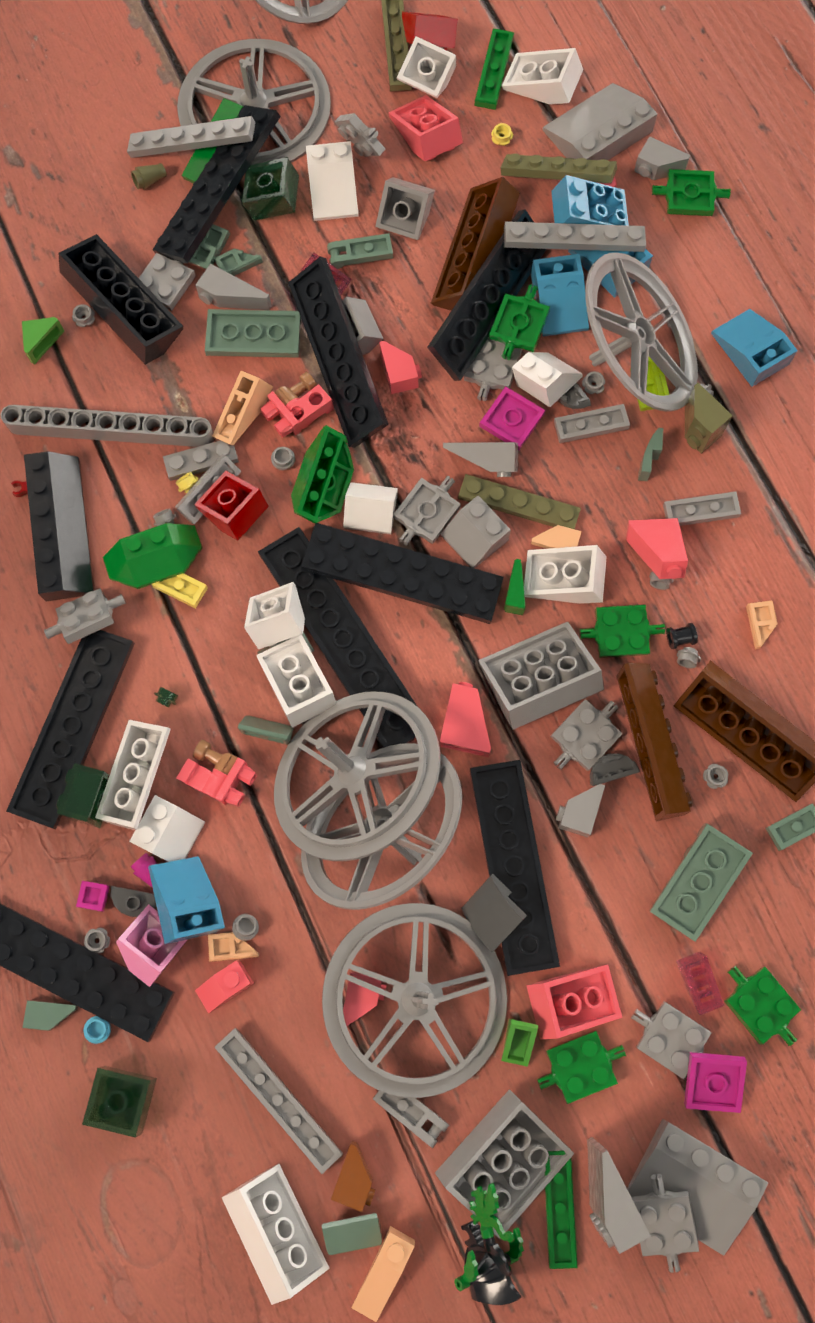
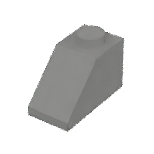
M649 137L637 157L634 171L652 180L667 177L669 169L686 170L690 155Z
M599 784L569 799L565 806L560 805L556 820L560 821L558 828L588 838L594 826L605 785Z

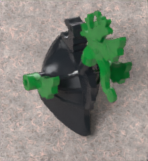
M494 1183L488 1185L487 1192L482 1189V1186H479L477 1190L471 1192V1197L476 1199L475 1203L474 1201L469 1202L470 1210H473L476 1215L470 1216L473 1221L461 1226V1229L468 1233L469 1239L465 1241L468 1247L465 1253L464 1274L457 1277L454 1283L458 1291L470 1287L471 1297L477 1302L491 1305H506L522 1298L511 1280L512 1270L510 1265L517 1262L519 1257L522 1256L524 1241L518 1227L513 1229V1233L511 1231L505 1232L499 1219L494 1216L497 1213V1208H499V1196L496 1193ZM493 1228L502 1240L509 1242V1251L504 1253L498 1243H495Z

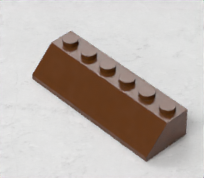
M504 177L470 188L431 301L433 306L452 311L503 235L505 222H511L520 193Z
M711 660L673 705L795 802L815 783V741Z
M625 663L616 677L655 820L661 821L686 815L691 812L692 799L689 792H685L684 789L685 774L682 767H678L677 764L678 749L676 744L672 743L670 739L671 724L669 719H665L662 709L665 708L662 695H658L656 685H658L655 670L651 671L650 664Z

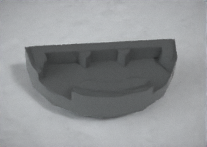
M577 383L558 399L562 405L572 409H582L591 406L590 399Z
M619 753L606 754L600 757L592 766L590 785H599L639 773L640 770L636 762L632 761L628 756Z
M111 886L113 904L125 915L138 917L148 904L154 909L157 908L155 897L152 893Z

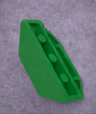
M327 425L322 428L306 451L291 494L294 513L313 523H318L341 512L354 472L351 454L347 446V437Z
M165 523L119 539L103 556V560L110 580L140 589L185 573L203 547L195 525Z

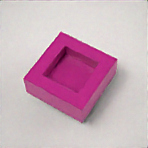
M82 881L76 907L104 912L110 886Z

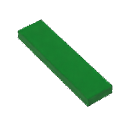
M493 28L474 106L496 110L514 39V32Z
M223 98L211 122L239 118V111L243 106ZM217 146L195 149L181 175L183 179L194 184L216 151Z
M548 1151L549 1155L566 1154L564 1151ZM548 1158V1161H547V1163H546V1171H545V1175H546V1176H547L548 1173L550 1172V1160H549V1158ZM570 1158L545 1187L549 1269L578 1268L572 1161Z

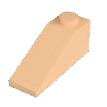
M240 371L212 437L233 446L259 415L260 409L266 404L268 400L267 395L271 393L273 386L258 377Z
M390 1226L351 1307L352 1309L377 1322L415 1247V1240Z

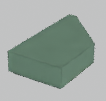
M235 248L214 258L218 268L233 276L263 263L260 255L256 254L254 256Z
M27 1000L23 1028L50 1031L71 1013L75 1012L78 1006Z

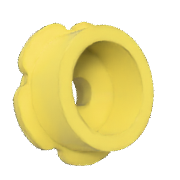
M504 123L496 125L491 132V136H493L492 141L496 145H508L510 140L513 139L510 126Z
M192 472L183 475L176 481L179 487L178 491L182 492L184 490L187 494L198 481V477H195Z

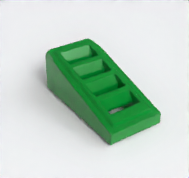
M516 559L512 568L504 610L507 613L523 615L526 606L522 563L520 559Z

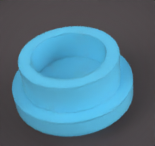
M98 1016L91 1017L84 1025V1036L91 1043H102L109 1037L111 1025L108 1021Z

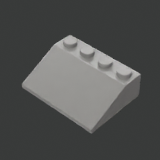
M612 83L545 125L542 130L566 158L609 160L653 132L657 112L644 98Z
M565 622L478 660L494 696L513 730L604 690L602 670L569 622Z
M509 1089L438 1168L435 1174L443 1186L474 1215L476 1214L473 1210H470L469 1202L474 1201L475 1203L476 1199L471 1197V1192L477 1190L479 1186H482V1189L487 1192L488 1185L494 1183L496 1193L499 1196V1208H497V1213L494 1216L499 1219L506 1232L574 1155V1152ZM548 1151H564L566 1154L549 1155ZM548 1158H549V1160H550V1172H549L548 1175L546 1176V1175H545L546 1163H547ZM493 1228L494 1234L500 1239L498 1233Z
M662 1119L627 1190L631 1198L632 1196L647 1195L653 1192L650 1176L656 1174L657 1180V1174H661L665 1190L671 1192L688 1191L698 1240L724 1256L756 1210L768 1182Z
M591 1137L587 1139L589 1205L593 1211L589 1217L608 1247L614 1246L618 1253L621 1254L648 1239L651 1235L610 1154L600 1143Z

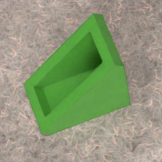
M51 317L22 321L24 352L31 363L35 365L64 333V329L57 318Z
M509 1019L501 1061L528 1067L538 1025Z

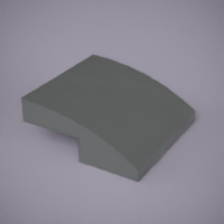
M494 874L483 883L461 908L474 932L491 952L527 916L508 897L512 892Z

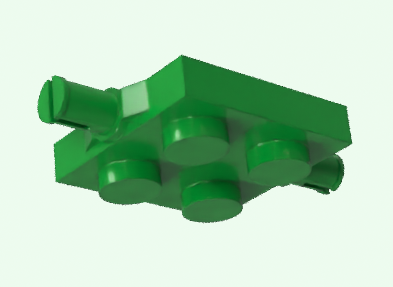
M669 169L666 186H652V195H665L667 214L713 216L715 199H729L731 189L717 188L714 181V171Z
M532 284L528 286L525 296L516 297L509 294L504 296L489 334L491 340L506 345L501 355L503 359H506L507 356V360H511L514 348H521L534 352L550 312V306L540 304L534 300L538 287L535 285L534 287Z
M646 605L596 607V623L594 628L579 630L580 639L595 638L598 645L599 658L649 655L650 636L665 634V625L649 624Z
M736 965L728 970L727 973L738 985L724 1002L759 1045H763L776 1034H779L788 1046L793 1045L797 1038L787 1026L801 1009L766 967H762L753 976L747 978Z
M594 1031L547 1050L546 1053L551 1063V1074L537 1078L538 1084L549 1080V1082L539 1085L540 1089L543 1090L556 1084L562 1091L566 1103L569 1104L618 1084L612 1070L611 1061L626 1056L625 1051L614 1054L623 1050V1046L620 1045L607 1051L601 1044L597 1031Z

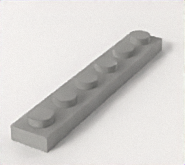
M252 116L131 133L127 153L131 158L250 142L253 140L255 121Z
M505 222L504 242L507 248L644 252L646 248L645 226Z
M234 1028L215 1046V1049L321 1174L343 1155V1152L237 1028Z

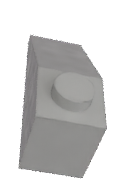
M212 264L208 266L196 283L199 298L208 305L213 304L219 308L270 310L272 307L269 294Z
M516 442L443 443V448L490 472H497V477H511V472H518V443Z

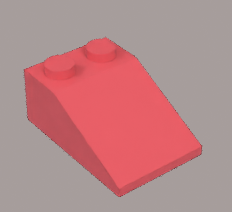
M427 95L388 113L411 150L423 161L433 160L437 155L451 151L463 143L459 118Z
M608 964L526 985L536 1025H538L540 1039H558L622 1018Z

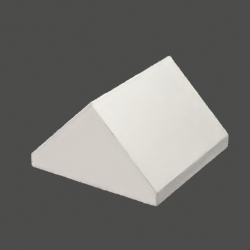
M350 482L345 495L343 528L391 535L398 488Z

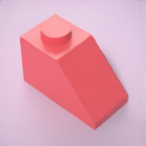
M385 341L379 342L380 355L391 394L418 388V379L422 378L419 364L415 365L413 356Z
M236 960L213 975L195 991L207 1012L211 1013L252 986L254 982L242 962Z
M350 972V976L386 990L387 985L382 984V981L367 975ZM349 981L343 1007L346 1026H349L375 1008L379 1000L384 1001L385 996Z

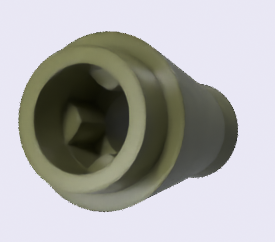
M162 163L135 167V170L131 171V177L136 188H143L144 190L167 176Z

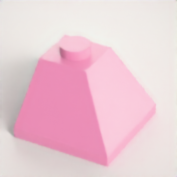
M148 904L116 943L128 970L150 987L187 940L165 944L158 911Z

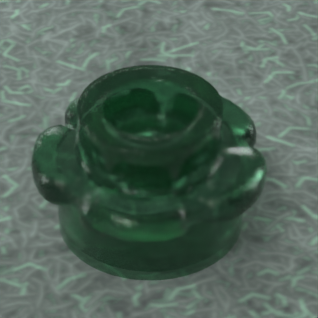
M160 686L158 692H154V695L158 696L156 699L158 703L168 708L171 703L173 705L177 704L175 701L178 695Z

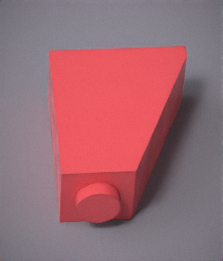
M678 518L629 520L626 540L659 579L685 578L688 559Z
M466 682L453 684L439 746L489 758L491 746L478 689L473 688L472 684Z

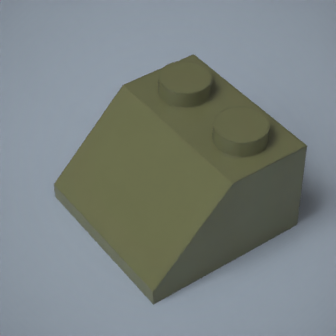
M699 383L694 385L689 396V403L685 405V439L691 448L697 449L702 454L723 435L733 415Z

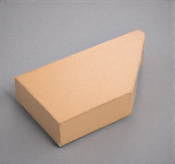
M557 525L532 538L531 544L546 549L577 547L582 531Z
M773 601L750 603L746 606L755 650L761 648L777 625Z
M233 932L208 935L209 962L259 957V953L246 941L236 938Z

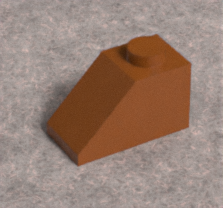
M352 1141L331 1200L362 1212L364 1205H371L376 1189L371 1188L372 1176L357 1142Z

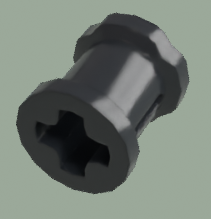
M688 623L686 627L677 629L670 627L666 629L667 642L671 649H677L679 645L688 643L695 645L698 643V635L693 623Z

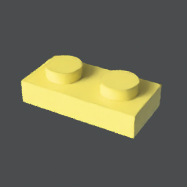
M183 573L152 584L153 588L195 609L208 589L206 584Z

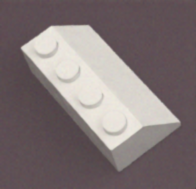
M133 720L128 721L95 816L96 819L132 830L138 828L171 730L170 728Z
M280 1164L245 1182L222 1197L271 1305L292 1298L330 1269Z

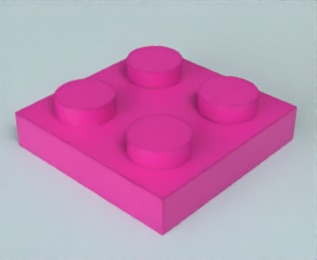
M505 386L480 421L479 427L504 442L518 443L519 451L544 416L545 410Z
M690 1052L684 1099L686 1109L741 1113L747 1066L745 1057Z

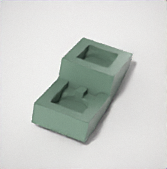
M213 224L189 262L204 269H207L210 264L213 265L215 263L214 258L218 257L222 252L230 232Z
M658 428L648 443L640 464L638 481H648L652 469V460H658L663 446V428Z

